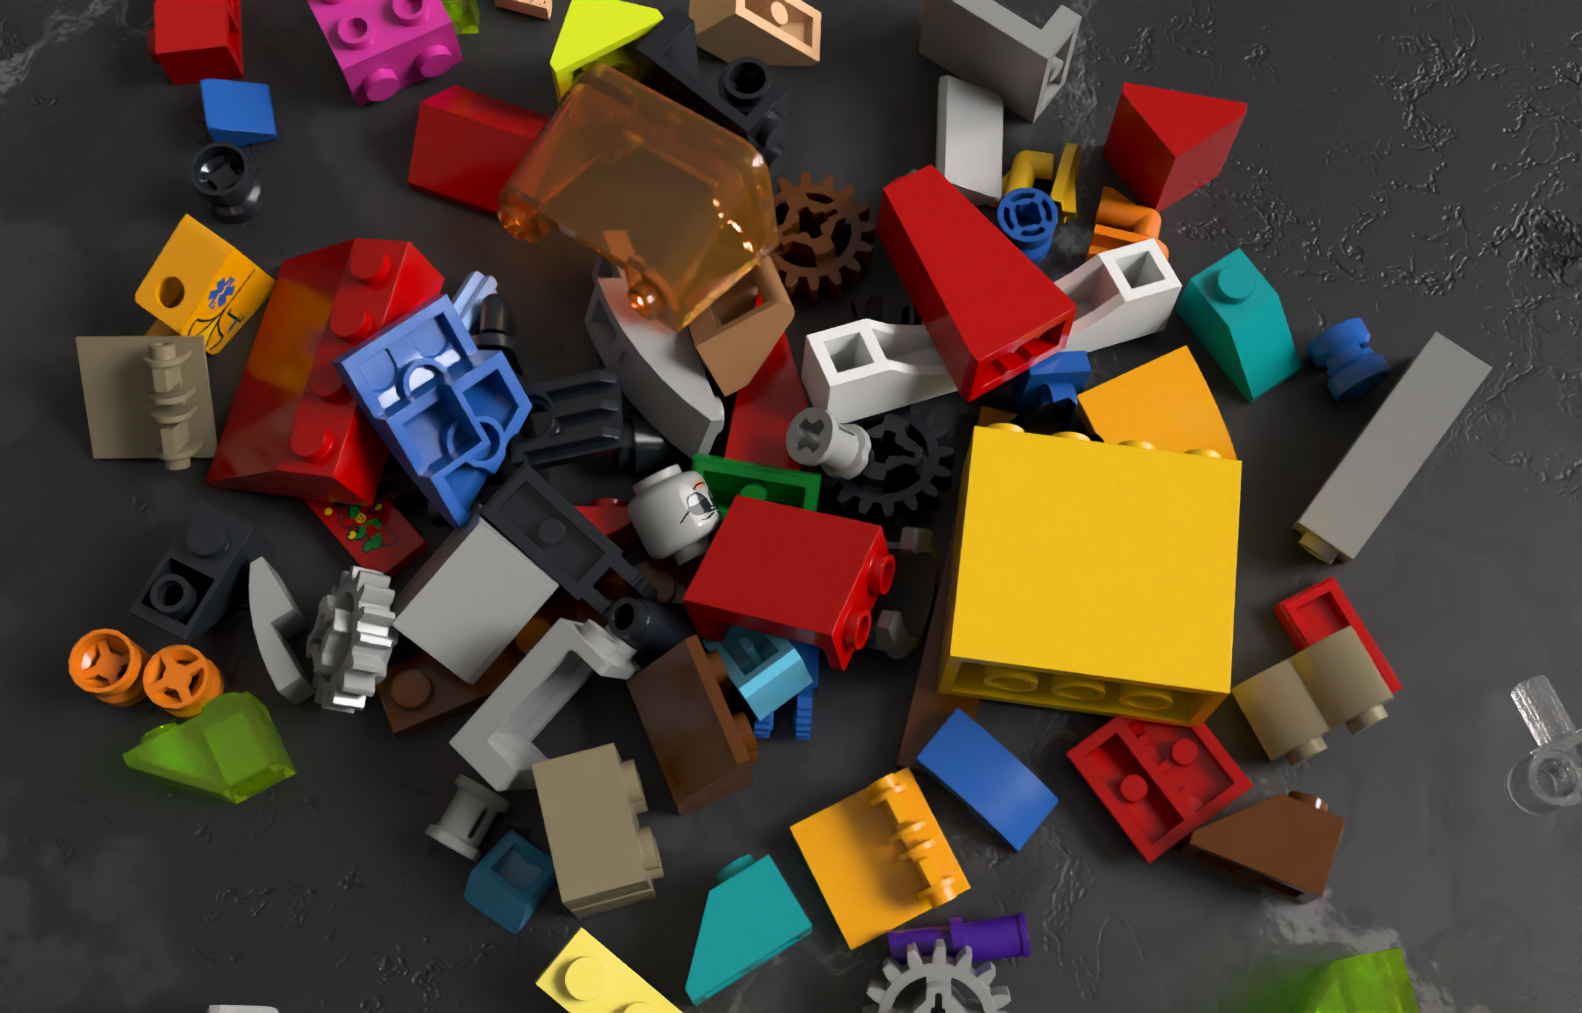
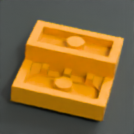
M1187 345L1077 395L1078 406L1075 410L1088 434L1101 436L1105 443L1118 444L1123 441L1138 440L1154 445L1156 450L1184 453L1192 449H1207L1219 453L1224 459L1237 460L1233 444L1218 406Z

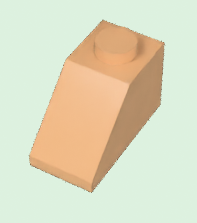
M690 0L689 17L695 22L697 46L729 64L742 57L757 58L766 65L812 67L820 62L821 12L801 0Z

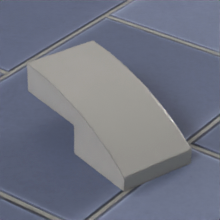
M261 556L250 563L249 602L253 629L265 666L278 692L296 706L316 694L317 689L312 688L310 677L287 639L309 627V624L280 575Z

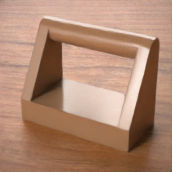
M765 253L755 254L679 296L695 347L725 397L750 383L794 318L795 313L770 256ZM759 292L763 304L749 311L756 301Z

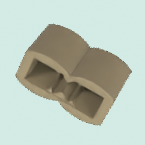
M1348 626L1318 641L1294 656L1260 672L1231 689L1270 761H1277L1286 756L1291 766H1295L1326 750L1328 747L1322 737L1346 725L1350 733L1355 735L1388 718L1389 716L1383 705L1395 699L1352 626Z

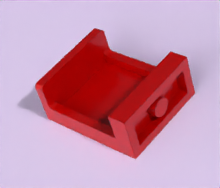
M736 495L682 600L698 637L722 643L730 626L733 625L819 646L825 650L830 667L844 671L854 649H862L868 639L871 627V612L879 594L885 595L892 585L895 574V558L893 555H889L883 529L880 525Z

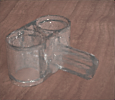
M1540 675L1529 678L1511 689V696L1539 747L1532 750L1530 756L1518 761L1509 768L1504 780V790L1507 800L1517 811L1525 816L1540 818L1582 802V728L1576 729L1546 676ZM1537 768L1547 772L1554 780L1556 786L1554 797L1545 793L1539 786L1536 778Z

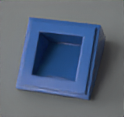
M214 78L200 80L206 125L215 143L227 142L240 147L278 139L271 92L268 84Z

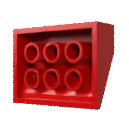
M353 238L282 261L206 479L207 484L217 488L372 507L390 450L364 415L331 361L434 295L440 294L445 278L411 242Z

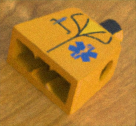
M186 213L136 291L134 301L157 317L144 336L204 335L206 352L215 355L224 348L272 293L276 281L235 247Z

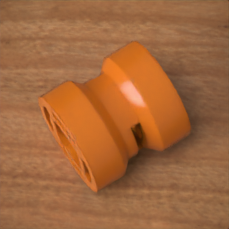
M107 628L93 630L81 637L72 648L68 660L69 673L75 684L107 705L119 708L133 706L147 696L142 680L144 669L151 659V655L117 630ZM126 666L125 674L120 678L119 676L123 672L124 667Z

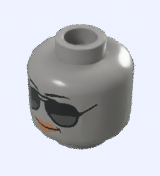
M676 464L645 478L632 487L636 496L631 499L627 506V515L649 557L661 560L674 556L678 566H681L707 553L711 545L708 537L718 531L723 522V516L700 473L696 471L682 472L679 465Z

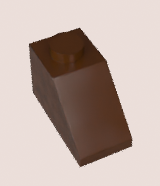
M1290 791L1288 796L1280 793L1194 830L1180 841L1177 854L1305 905L1323 896L1346 819L1327 812L1329 805L1310 794Z

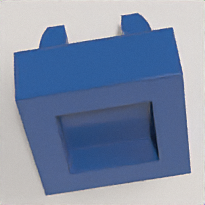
M1086 350L1057 352L1018 374L1012 388L1017 410L1034 409L1068 397L1078 406L1077 395L1083 392L1091 373Z

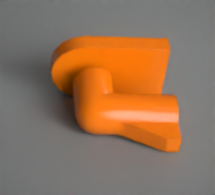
M1104 186L1095 218V223L1098 224L1095 225L1085 262L1098 253L1152 238L1155 239L1168 261L1169 250L1164 243L1158 240L1161 228L1160 214L1152 208L1137 205L1115 189Z

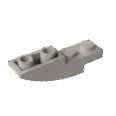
M604 232L592 271L595 287L584 320L593 344L606 368L616 366L619 369L621 390L657 431L692 460L694 453L709 455L717 434L723 430L724 408L721 399L717 395H713L705 374V362L694 346L686 322L664 323L662 307L658 302L653 301L647 285L645 262L642 257L636 256L628 232Z

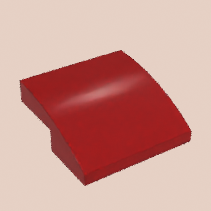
M1119 714L1065 754L1148 864L1254 786L1205 723L1200 727H1186L1122 718Z

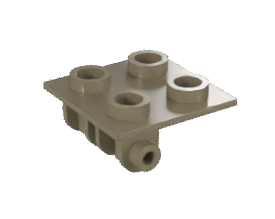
M204 335L78 336L75 338L93 459L158 458L164 460L165 469L181 470L191 466L190 458H214L218 445Z

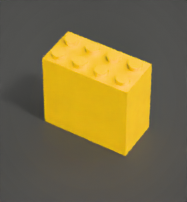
M995 423L987 427L974 426L960 477L937 693L1112 717L1120 714L1122 718L1186 727H1200L1230 694L1242 461L1224 459L1219 453L1207 449H1192L1184 453L1156 450L1154 445L1138 440L1109 444L1090 441L1087 436L1076 432H1058L1052 436L1025 433L1019 426L1008 423Z

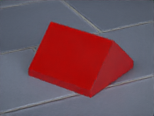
M1124 82L1104 143L1102 156L1143 206L1152 208L1160 213L1219 176L1245 118L1247 103Z
M454 85L420 102L408 177L409 187L519 224L564 127L563 120Z

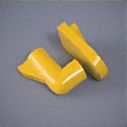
M1066 143L1057 174L1056 154L1030 150L1017 153L1013 159L1010 171L1002 178L1001 199L1015 189L1033 188L1035 178L1055 180L1050 197L1053 199L1058 210L1057 224L1065 225L1067 217L1077 219L1076 183L1081 164V145ZM1001 199L997 202L989 203L988 206L999 207Z

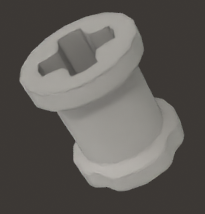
M818 407L804 409L792 420L786 433L787 451L794 461L806 466L821 465L825 473L833 478L852 479L860 474L868 463V454L871 449L868 433L856 424L837 423L836 418L824 409Z
M459 774L455 781L458 791L438 824H429L425 834L477 863L482 855L478 849L479 845L498 813H507L511 803L485 786Z

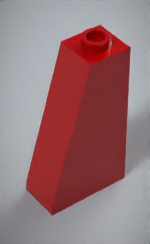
M932 164L908 176L897 177L882 189L876 233L960 395L968 403L1066 347L1078 306Z

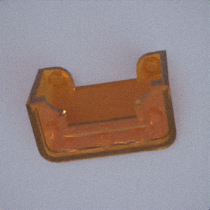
M600 62L592 64L575 77L498 195L500 207L497 211L498 218L510 235L519 240L524 238L531 242H539L548 235L550 231L549 225L553 226L622 268L629 287L627 297L635 311L647 320L652 321L655 319L676 333H679L747 274L758 261L765 258L780 245L770 174L764 159L753 145L740 136Z

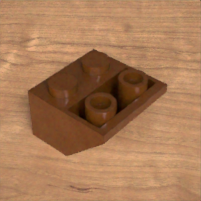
M696 634L681 641L626 682L680 816L753 785L751 766L760 762L756 751L759 747L744 711L733 715L730 713L727 705L734 702L730 690L732 684L717 649L705 654Z

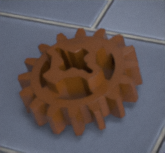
M808 171L802 172L800 185L792 186L784 176L778 178V194L774 195L762 189L758 193L760 209L748 208L746 213L747 227L749 229L744 231L745 250L752 251L749 253V258L759 253H765L770 256L782 283L785 284V290L790 300L797 294L798 289L807 290L811 303L817 302L819 289L827 287L829 292L835 297L841 296L842 279L845 278L849 282L858 284L861 280L862 267L860 264L870 265L872 262L873 246L870 244L875 242L876 227L875 223L867 222L869 220L870 206L868 202H859L853 205L855 187L851 184L839 192L834 190L833 175L827 174L820 185L812 184ZM783 216L785 219L784 223L774 227V235L769 237L774 224ZM850 236L847 248L837 258L835 249L844 246V238Z

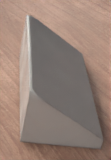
M949 75L942 76L938 82L935 168L974 206L997 202L1002 196L1003 99L993 91Z

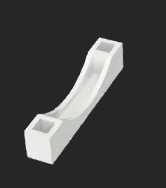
M1154 238L1098 253L1073 272L1054 282L1078 306L1066 347L1059 352L1086 350L1087 353L1165 329L1182 285ZM866 318L806 335L801 381L813 407L830 412L839 424L849 423L958 391L924 325L887 324Z

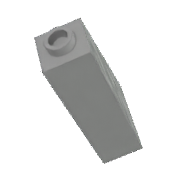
M1436 331L1411 359L1292 526L1293 529L1303 535L1298 544L1310 554L1329 565L1332 564L1335 558H1338L1345 564L1352 561L1491 371L1492 367Z

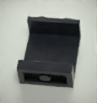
M676 7L635 47L644 111L751 192L764 178L768 180L774 178L782 170L789 158L788 127L790 121L788 119V90L778 83L747 116L742 114L700 82L695 22Z

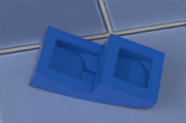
M959 708L954 711L915 759V764L967 806L965 811L1016 853L1020 851L1059 802L1058 798L1025 765Z

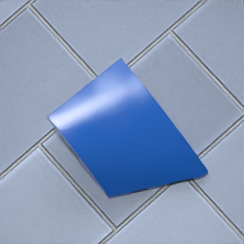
M436 294L337 357L331 363L370 424L409 477L453 528L461 529L468 524L473 515L469 512V509L486 478L496 474L506 455V446L509 439L519 432L533 406L502 350H478L448 295Z

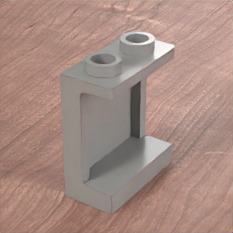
M924 0V7L917 21L918 26L921 27L918 52L960 79L1000 95L1005 107L1033 124L1066 81L1082 16L1061 4L1045 26L1039 29L993 0Z
M560 618L450 740L449 744L496 791L537 789L531 764L549 759L532 741L595 671L601 676L630 680L642 671L643 668L632 658L638 650L614 635L610 631L609 625L603 629L590 619L584 624Z

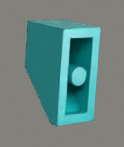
M1240 248L1189 280L1175 311L1250 404L1300 371L1301 365L1279 295Z
M750 854L745 855L716 874L720 885L709 891L685 987L688 996L695 1006H698L812 933V924L769 854L757 862L753 860Z

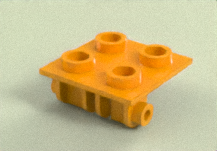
M909 767L896 773H891L870 784L869 787L789 827L850 951L888 932V930H892L918 915L954 899L957 895L971 888Z

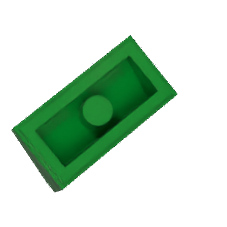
M694 453L691 471L700 473L704 478L723 516V520L736 495L817 512L822 474L701 453Z

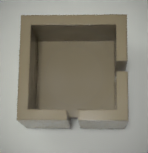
M611 743L531 764L562 903L579 919L657 898L653 880L664 877V871L656 839L652 836L650 826L639 828L637 814L649 810L639 772H637L634 759L622 762L615 744Z

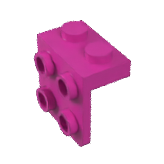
M306 0L337 60L358 108L372 101L388 99L398 90L427 77L440 76L452 66L464 61L452 21L441 0Z

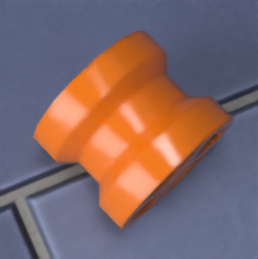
M177 644L162 648L151 657L144 669L142 680L145 693L153 703L164 708L169 714L185 720H195L204 717L214 710L223 697L225 685L222 672L211 660L207 659L200 651L188 645ZM197 676L198 678L195 679V684L192 687L191 692L189 689V685L192 681V677Z

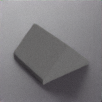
M477 503L470 511L473 515L468 524L461 529L455 528L393 601L392 612H395V620L392 623L393 627L462 680L472 685L560 586L555 579L480 512L483 507L480 503Z

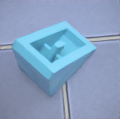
M731 625L722 643L705 638L702 640V643L709 652L715 649L718 650L731 683L759 721L813 682L801 656L786 638Z

